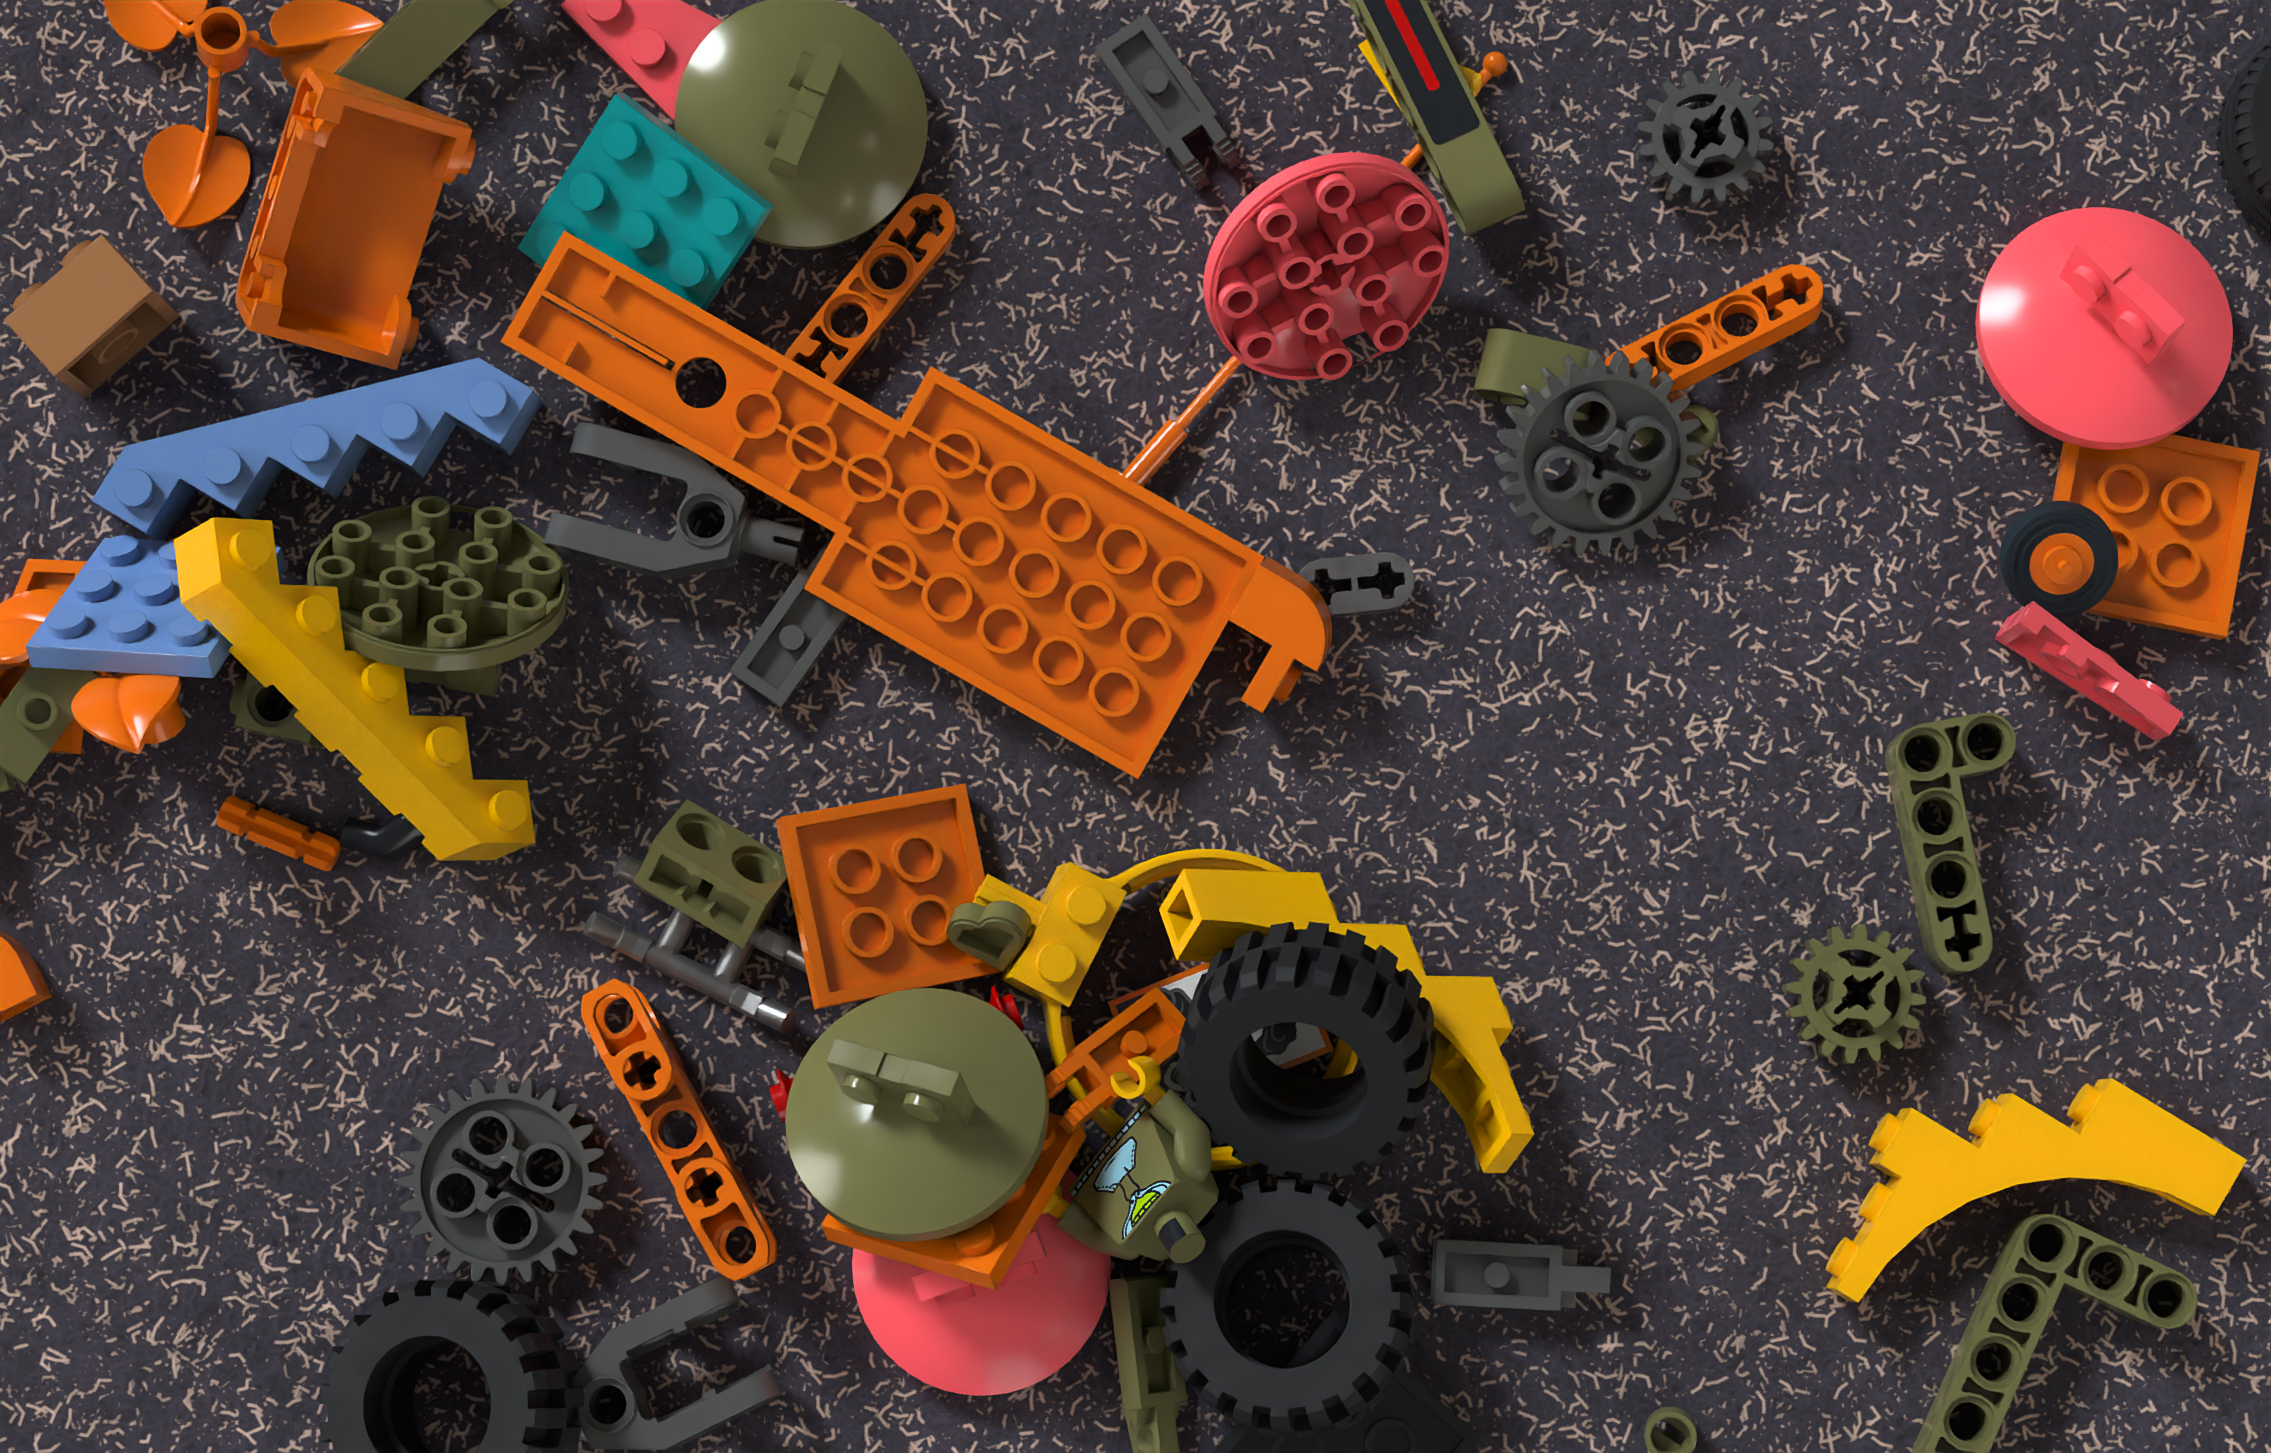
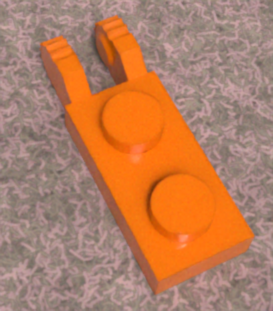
M1157 986L1073 1048L1062 1064L1046 1075L1045 1080L1049 1099L1057 1096L1074 1077L1090 1093L1081 1101H1076L1072 1104L1058 1122L1068 1134L1082 1126L1102 1107L1106 1111L1122 1098L1114 1092L1111 1086L1110 1078L1112 1074L1124 1071L1132 1076L1134 1082L1139 1085V1075L1129 1065L1128 1059L1137 1056L1151 1057L1162 1068L1179 1055L1177 1047L1186 1018Z

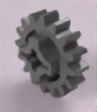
M1712 69L1705 83H1698L1694 72L1690 70L1685 72L1680 90L1668 80L1662 83L1659 94L1664 103L1650 98L1647 100L1642 112L1652 121L1639 122L1634 136L1648 141V144L1640 147L1635 156L1637 162H1653L1654 167L1649 172L1646 181L1650 185L1664 179L1669 184L1665 194V199L1671 201L1682 191L1688 193L1690 209H1696L1703 195H1709L1714 207L1720 208L1726 201L1727 189L1738 198H1742L1749 190L1748 182L1744 176L1759 180L1764 173L1766 167L1756 158L1768 157L1773 150L1774 143L1760 138V135L1767 132L1773 122L1771 117L1755 116L1754 111L1762 100L1759 94L1750 96L1746 100L1738 95L1742 89V79L1737 77L1726 88L1720 85L1719 70ZM1697 101L1712 103L1711 106L1694 110L1685 106V104ZM1732 115L1737 119L1742 128L1744 140L1737 137L1734 133L1730 118ZM1712 120H1716L1717 125L1712 132L1714 136L1711 143L1707 145L1705 150L1701 149L1695 159L1691 158L1690 155L1696 146L1694 142L1703 129L1708 128ZM1663 133H1665L1664 138L1674 143L1678 158L1676 164L1671 161L1665 150ZM1713 168L1726 173L1712 178L1695 177L1697 172Z

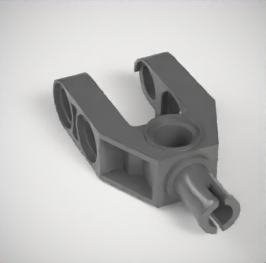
M578 422L569 454L578 453L616 464L624 472L637 475L638 470H643L669 477L680 482L687 489L685 498L677 511L675 535L670 541H663L581 518L552 513L543 544H550L556 551L572 555V551L575 550L577 551V557L662 580L735 567L737 557L740 558L743 552L789 564L790 567L796 568L802 556V553L798 552L799 549L778 542L804 548L807 529L753 516L752 506L746 497L699 455L684 447L601 425ZM715 509L723 512L725 523L722 530L716 536L700 538L695 535L694 523L703 511Z
M722 1276L709 1281L607 1332L572 1378L573 1388L583 1387L584 1407H574L573 1424L582 1426L578 1443L584 1440L586 1444L590 1445L591 1449H674L783 1394L770 1364H767L764 1368L721 1388H714L703 1393V1398L673 1413L655 1417L651 1412L646 1390L632 1370L633 1361L742 1306L729 1278ZM610 1386L619 1388L625 1395L627 1402L626 1411L617 1422H611L606 1419L600 1408L601 1396Z

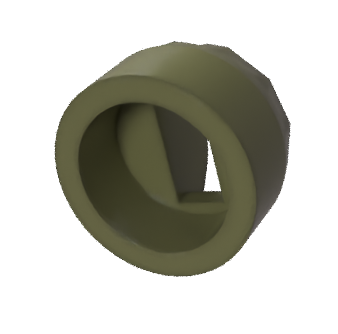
M1673 1406L1660 1408L1653 1412L1646 1422L1644 1432L1645 1444L1650 1453H1692L1697 1442L1695 1422L1683 1409ZM1663 1419L1687 1436L1681 1442L1668 1431L1656 1426L1657 1422Z

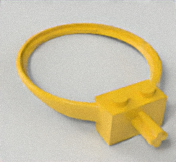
M1192 849L1154 857L1108 879H1102L1072 862L1059 865L1040 901L987 874L974 896L973 903L986 907L991 902L1009 901L1023 908L1030 916L1032 924L1024 946L1006 972L1003 973L1000 980L1040 1001L1045 1017L1049 1047L1054 1063L1058 1067L1069 1052L1076 1047L1072 1034L1071 1017L1068 1014L1061 1015L1062 1005L1070 1007L1125 896L1158 880L1180 875L1183 869L1287 871L1264 859L1242 852L1223 849ZM1339 1037L1331 1062L1322 1079L1338 1078L1353 1073L1357 1064V1054ZM1076 1077L1066 1085L1076 1101H1081L1090 1094ZM1102 1107L1091 1117L1101 1130L1110 1137L1125 1121L1111 1107L1106 1111ZM1231 1146L1211 1148V1171L1237 1169L1248 1165L1232 1156L1234 1148Z

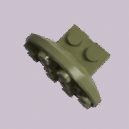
M765 0L737 11L715 27L700 43L692 55L679 85L675 105L674 126L678 134L774 205L753 240L785 249L809 250L832 247L851 241L879 225L895 210L911 188L919 172L927 143L928 115L924 91L911 60L894 37L879 23L864 13L833 0Z
M422 496L414 500L412 505L386 508L363 515L354 520H344L337 523L333 527L332 533L316 548L309 562L307 572L308 586H331L338 588L345 647L370 659L403 667L406 682L418 684L420 682L444 685L447 689L495 697L500 685L501 663L532 651L544 643L560 626L568 606L569 579L565 564L558 552L550 544H543L544 538L513 520V515L507 509L497 506L478 509L453 505L438 496ZM450 512L475 514L474 533L451 529Z
M918 988L896 991L874 998L847 1012L821 1034L803 1058L794 1076L786 1106L785 1126L789 1153L794 1167L809 1193L829 1215L840 1223L865 1235L890 1241L914 1242L939 1239L961 1232L988 1218L1012 1198L1026 1181L1039 1158L1046 1138L1049 1122L1048 1088L1042 1067L1027 1037L1012 1020L994 1006L965 993L947 989Z

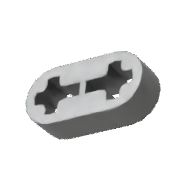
M1388 552L1318 559L1309 562L1299 572V575L1311 584L1314 583L1315 574L1319 572L1326 573L1330 583L1350 582L1351 591L1332 594L1330 605H1327L1331 618L1385 613L1397 610L1408 601L1415 583L1412 567L1405 558ZM1379 566H1389L1391 575L1396 577L1402 576L1404 585L1395 587L1393 598L1382 599L1380 589L1359 590L1358 581L1376 578Z

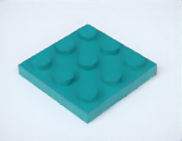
M623 92L613 96L517 249L543 268L563 231H566L706 311L774 205Z

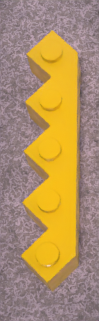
M213 517L174 539L181 604L199 622L207 619L232 644L228 651L265 688L274 685L298 709L293 716L330 752L338 749L362 773L358 780L394 816L402 813L425 836L421 843L439 861L495 860L536 843L528 781L473 779L465 717L410 715L404 668L370 659L352 650H345L338 588L331 586L280 584L272 520Z

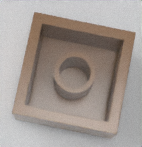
M102 234L93 242L85 240L73 247L61 262L63 268L45 284L38 282L25 289L15 299L12 305L14 311L4 319L8 326L52 375L84 399L91 395L180 317L134 264Z

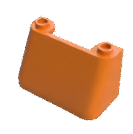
M307 66L295 90L238 278L235 303L248 331L397 370L402 353L410 354L412 352L419 332V318L411 316L412 308L407 297L443 183L451 184L457 174L467 175L474 160L476 139L471 137L473 131L471 127L463 121L337 74Z

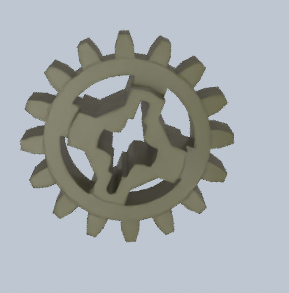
M1857 924L1853 926L1850 938L1845 939L1839 926L1827 929V946H1824L1822 942L1815 938L1808 939L1804 943L1807 952L1811 956L1808 961L1800 958L1790 960L1788 965L1800 977L1798 982L1782 985V992L1797 996L1798 1005L1790 1007L1784 1013L1786 1018L1802 1017L1806 1025L1800 1029L1796 1036L1800 1041H1805L1815 1036L1821 1039L1817 1050L1818 1056L1822 1058L1828 1057L1838 1047L1840 1048L1842 1064H1854L1858 1055V1049H1862L1869 1062L1881 1060L1880 1043L1883 1042L1892 1050H1899L1904 1046L1900 1035L1897 1033L1899 1028L1906 1030L1918 1029L1920 1023L1908 1012L1910 1007L1926 1004V997L1918 993H1912L1910 984L1918 981L1924 975L1922 970H1905L1902 963L1907 960L1911 953L1908 947L1894 952L1887 949L1891 933L1882 931L1870 941L1867 940L1865 924ZM1846 951L1861 952L1876 960L1866 967L1851 966L1838 953ZM1816 975H1818L1824 982L1823 1003L1815 1009L1813 983ZM1874 977L1865 986L1866 990L1860 996L1865 1004L1864 1008L1857 1004L1837 1009L1834 1012V1009L1843 1003L1841 999L1848 992L1843 984L1844 981L1852 984ZM1891 981L1895 991L1892 1012L1884 1005L1886 985ZM1843 1021H1854L1863 1030H1867L1870 1035L1859 1038L1848 1037L1833 1031L1832 1028Z

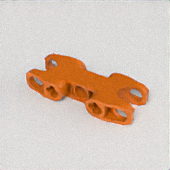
M615 978L584 994L581 1004L582 1020L613 1081L627 1098L675 1188L677 1200L715 1269L723 1276L733 1281H738L775 1263L777 1257L776 1237L746 1179L734 1164L684 1070L678 1052L647 996L636 987ZM626 999L633 1009V1019L624 1031L612 1033L606 1020L607 1011L615 1001ZM648 1061L654 1062L660 1067L654 1073V1080L656 1082L652 1084H646L639 1078V1073L645 1071L642 1064ZM685 1111L695 1120L697 1132L691 1144L685 1148L676 1149L665 1139L664 1124L673 1113ZM715 1176L721 1181L722 1186L716 1190L717 1197L706 1198L701 1194L700 1186L705 1184L703 1181L705 1177ZM738 1226L749 1229L756 1241V1251L747 1263L735 1260L726 1247L730 1232Z

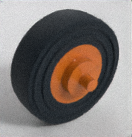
M2068 501L2041 503L2022 513L2005 533L1999 555V566L2003 581L2017 602L2025 607L2034 601L2055 618L2080 614L2101 601L2115 580L2119 562L2115 538L2102 518L2089 508Z

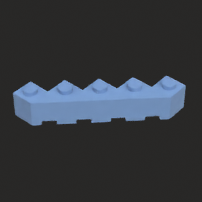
M478 357L127 445L91 501L153 539L164 541L195 491L202 493L244 519H252L282 469L287 470L337 500L369 447L424 478L456 425L511 456L543 402L533 389Z

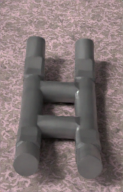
M623 854L614 867L613 877L666 903L634 883L643 863ZM674 908L658 942L596 911L588 918L583 930L584 935L783 1034H787L794 1027L797 1020V1012L737 981L754 947L806 972L799 940L763 923L744 949L729 941L715 970L680 954L696 920Z

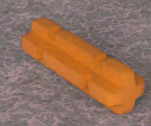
M228 796L222 804L216 821L220 828L241 837L246 833L248 834V840L298 860L300 856L304 857V863L323 871H330L337 862L341 851L338 839L319 831L312 834L310 833L311 828L264 808H260L257 811L255 810L256 805L235 796Z

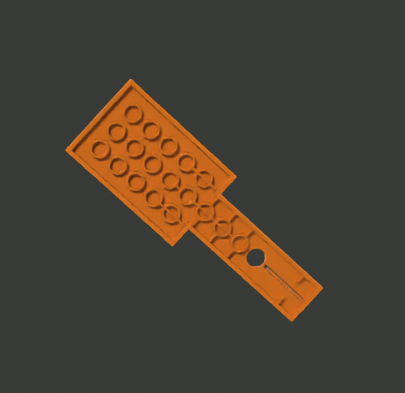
M563 231L500 341L509 348L834 532L835 535L806 583L805 590L1136 779L1140 777L1229 621V616L1264 559L1263 555L932 366L929 368L900 421H897L566 231ZM545 298L549 299L550 301L556 303L557 305L563 307L564 309L570 311L571 313L577 315L578 317L584 319L585 321L591 323L592 325L598 327L599 329L605 331L606 333L612 335L613 337L619 339L620 341L626 343L627 345L633 347L634 349L640 351L641 353L647 355L648 357L654 359L655 361L661 363L664 366H666L669 360H671L675 363L672 370L670 371L664 368L663 366L657 364L656 362L650 360L649 358L643 356L642 354L636 352L635 350L629 348L628 346L622 344L621 342L615 340L614 338L608 336L607 334L601 332L600 330L594 328L593 326L587 324L586 322L580 320L579 318L573 316L572 314L545 300ZM700 358L712 360L720 365L725 373L727 382L722 398L708 408H694L687 405L680 398L676 385L677 377L682 367L688 362Z

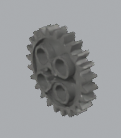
M1596 349L1590 350L1587 367L1581 369L1570 355L1564 356L1565 374L1558 378L1551 370L1544 366L1540 370L1545 387L1538 391L1531 386L1523 384L1520 388L1529 402L1526 408L1507 406L1505 410L1517 425L1516 429L1497 431V437L1501 443L1512 449L1495 456V462L1500 470L1512 472L1498 481L1505 495H1516L1509 504L1516 517L1529 514L1525 524L1534 536L1548 527L1546 538L1551 546L1556 549L1570 536L1571 547L1576 555L1581 556L1590 540H1594L1602 556H1608L1612 539L1618 537L1629 551L1633 550V532L1640 528L1649 537L1655 539L1658 535L1653 520L1660 515L1669 521L1675 522L1678 518L1669 503L1673 498L1691 501L1693 497L1682 483V479L1699 477L1702 474L1697 464L1687 458V456L1704 451V444L1698 437L1687 435L1701 425L1700 420L1693 412H1682L1691 402L1682 389L1670 392L1674 385V380L1666 371H1662L1652 378L1653 366L1643 357L1630 370L1629 359L1620 350L1616 351L1609 366H1605L1601 355ZM1590 401L1600 402L1599 412L1593 420L1583 424L1573 423L1574 413L1580 405ZM1643 427L1655 428L1654 437L1648 445L1640 449L1629 448L1630 438L1635 431ZM1556 428L1571 434L1580 443L1598 452H1603L1608 446L1620 462L1635 468L1648 469V475L1644 478L1637 477L1602 455H1595L1590 460L1583 448L1578 444L1561 438L1550 437V432ZM1564 457L1570 459L1569 469L1563 476L1551 480L1543 478L1545 467L1549 462L1556 458ZM1614 483L1625 484L1624 493L1619 500L1606 505L1599 503L1600 494L1607 486Z
M499 1075L495 1093L489 1092L487 1085L482 1079H472L471 1099L467 1100L461 1092L451 1088L447 1091L451 1110L446 1112L435 1105H429L426 1108L429 1117L435 1124L431 1130L422 1127H411L410 1132L422 1143L420 1151H403L400 1153V1158L415 1165L414 1174L396 1179L397 1185L413 1188L415 1192L414 1198L399 1206L400 1211L420 1213L422 1219L414 1225L409 1233L412 1237L431 1233L434 1239L425 1255L428 1258H432L446 1250L449 1251L451 1256L448 1261L447 1272L450 1274L457 1273L468 1262L472 1264L471 1281H483L489 1269L494 1268L497 1283L509 1285L513 1268L517 1267L526 1283L536 1280L535 1262L540 1261L549 1271L556 1272L560 1270L559 1259L556 1254L558 1249L561 1248L573 1256H577L582 1252L573 1237L576 1231L587 1234L596 1233L597 1228L585 1215L588 1209L597 1210L606 1209L607 1207L605 1201L592 1195L593 1186L610 1182L609 1175L593 1172L592 1163L606 1156L607 1151L606 1149L598 1148L587 1149L585 1141L595 1133L597 1127L595 1124H588L576 1128L573 1121L578 1116L581 1106L578 1103H573L561 1111L556 1108L560 1096L558 1088L551 1087L538 1099L536 1098V1079L526 1077L518 1093H513L512 1083L508 1075ZM494 1117L504 1123L508 1138L501 1151L490 1155L480 1148L477 1142V1132L479 1126L485 1120ZM462 1149L493 1169H506L511 1164L514 1167L510 1176L513 1181L552 1200L554 1209L547 1212L536 1206L532 1201L512 1191H502L496 1196L493 1192L496 1189L497 1183L485 1174L458 1162L454 1158L455 1150ZM546 1149L557 1152L564 1164L562 1177L550 1187L541 1185L535 1179L532 1169L535 1157ZM458 1174L468 1177L475 1187V1197L472 1204L461 1212L454 1210L448 1205L444 1192L447 1182ZM512 1206L523 1208L531 1219L529 1235L519 1243L510 1242L503 1236L500 1230L502 1215Z

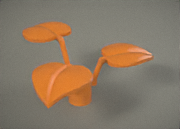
M103 0L113 29L129 45L148 52H159L172 44L178 32L186 38L195 36L199 58L209 68L204 133L196 127L187 124L170 126L152 138L143 156V177L147 190L161 210L167 223L176 229H191L209 224L229 212L240 200L248 185L251 174V162L247 147L236 138L215 136L218 125L222 73L232 72L240 68L248 58L249 49L254 48L269 58L281 57L282 76L289 86L296 90L299 79L307 66L333 73L384 23L371 13L342 1L292 0L276 10L270 19V31L276 45H270L260 38L258 31L252 30L247 32L244 19L235 10L221 6L206 10L209 0Z
M36 589L14 595L0 603V664L19 663L29 659L25 645L64 592L53 589ZM95 671L99 677L84 685L75 695L71 704L73 716L83 729L101 741L135 754L141 753L145 743L156 744L173 738L184 728L186 718L177 700L182 685L180 676L119 672L118 675H114L112 672Z

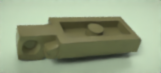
M1166 1272L1108 1280L1123 1410H1125L1124 1416L1128 1425L1133 1453H1179L1176 1418H1178L1179 1403L1187 1401L1185 1378L1176 1366L1177 1361L1167 1347L1162 1330L1166 1326L1165 1314L1160 1310V1289L1167 1288L1169 1275Z

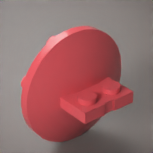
M1358 152L1333 153L1311 158L1290 166L1270 177L1247 195L1232 211L1215 237L1209 251L1203 279V296L1209 320L1229 352L1240 362L1255 371L1288 380L1339 379L1352 368L1353 362L1352 355L1343 343V339L1366 331L1375 347L1380 350L1366 360L1368 361L1385 352L1400 348L1406 342L1409 332L1419 323L1430 308L1442 285L1449 259L1450 240L1445 215L1429 188L1414 172L1406 166L1386 157ZM1313 365L1316 370H1312L1309 368Z
M2105 207L2072 209L2046 217L2026 228L1996 258L1985 278L1976 309L1975 325L1979 354L1992 384L2001 397L2017 414L2037 429L2064 442L2086 448L2101 450L2136 448L2162 440L2179 431L2204 409L2217 391L2226 373L2232 351L2233 325L2229 302L2220 280L2208 261L2190 242L2168 226L2144 215L2122 209Z
M1068 1168L1059 1184L1062 1189V1199L1071 1204L1074 1198L1070 1195L1068 1188L1078 1177ZM1047 1213L1039 1216L996 1290L855 1248L853 1249L852 1272L855 1295L863 1319L876 1342L898 1366L915 1378L936 1388L957 1394L986 1396L1010 1393L1036 1384L1057 1372L1078 1353L1094 1331L1106 1304L1109 1291L1108 1280L1111 1277V1256L1090 1249L1058 1228L1057 1224L1060 1220Z

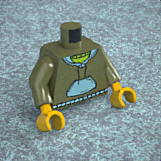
M1137 1056L1128 1059V1063L1137 1071L1140 1079L1139 1085L1134 1082L1132 1076L1128 1073L1119 1071L1111 1075V1086L1114 1092L1122 1098L1134 1099L1143 1096L1147 1101L1142 1099L1068 1188L1070 1195L1074 1198L1071 1204L1062 1199V1189L1060 1184H1058L1041 1214L1050 1213L1059 1219L1058 1228L1096 1252L1125 1260H1133L1143 1255L1158 1261L1170 1258L1175 1263H1186L1201 1254L1205 1247V1238L1197 1225L1217 1202L1219 1195L1218 1187L1211 1173V1134L1206 1123L1190 1109L1172 1088L1165 1092L1159 1085L1161 1070L1158 1063L1151 1057Z

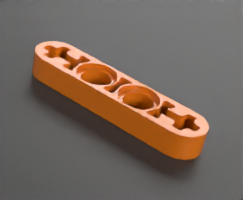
M928 193L913 196L907 201L788 348L784 356L794 362L798 361L801 357L805 361L811 362L823 349L821 342L813 340L818 332H822L833 347L847 352L841 360H838L834 353L830 351L820 366L825 375L824 379L837 386L951 244L956 234V219L950 204L944 198ZM936 210L941 213L938 221L943 231L938 236L931 232H927L922 236L915 247L916 252L925 256L920 262H916L905 247L891 241L899 234L907 244L917 231L916 221L913 216L917 212L928 216ZM895 257L904 263L907 268V275L901 285L893 289H882L875 285L871 280V269L879 259ZM847 305L861 308L868 317L864 332L854 338H843L837 335L831 326L835 312Z
M1790 264L1780 267L1619 350L1623 351L1629 359L1630 370L1642 357L1648 361L1650 357H1654L1656 366L1653 367L1652 378L1658 374L1657 369L1659 373L1666 371L1674 380V385L1670 392L1680 389L1684 390L1816 321L1822 311L1823 283L1820 276L1813 269L1804 265ZM1791 288L1796 295L1806 292L1805 303L1798 305L1792 298L1783 301L1784 290ZM1774 309L1773 321L1769 320L1768 311ZM1744 313L1756 321L1757 327L1749 335L1740 337L1728 334L1721 324L1729 315ZM1690 341L1701 349L1702 355L1694 363L1681 365L1672 362L1667 357L1666 352L1676 342ZM1616 351L1605 359V366L1610 365Z

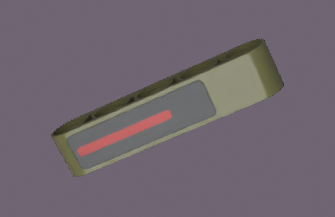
M1348 0L1463 234L1466 237L1524 211L1525 205L1517 182L1427 1Z

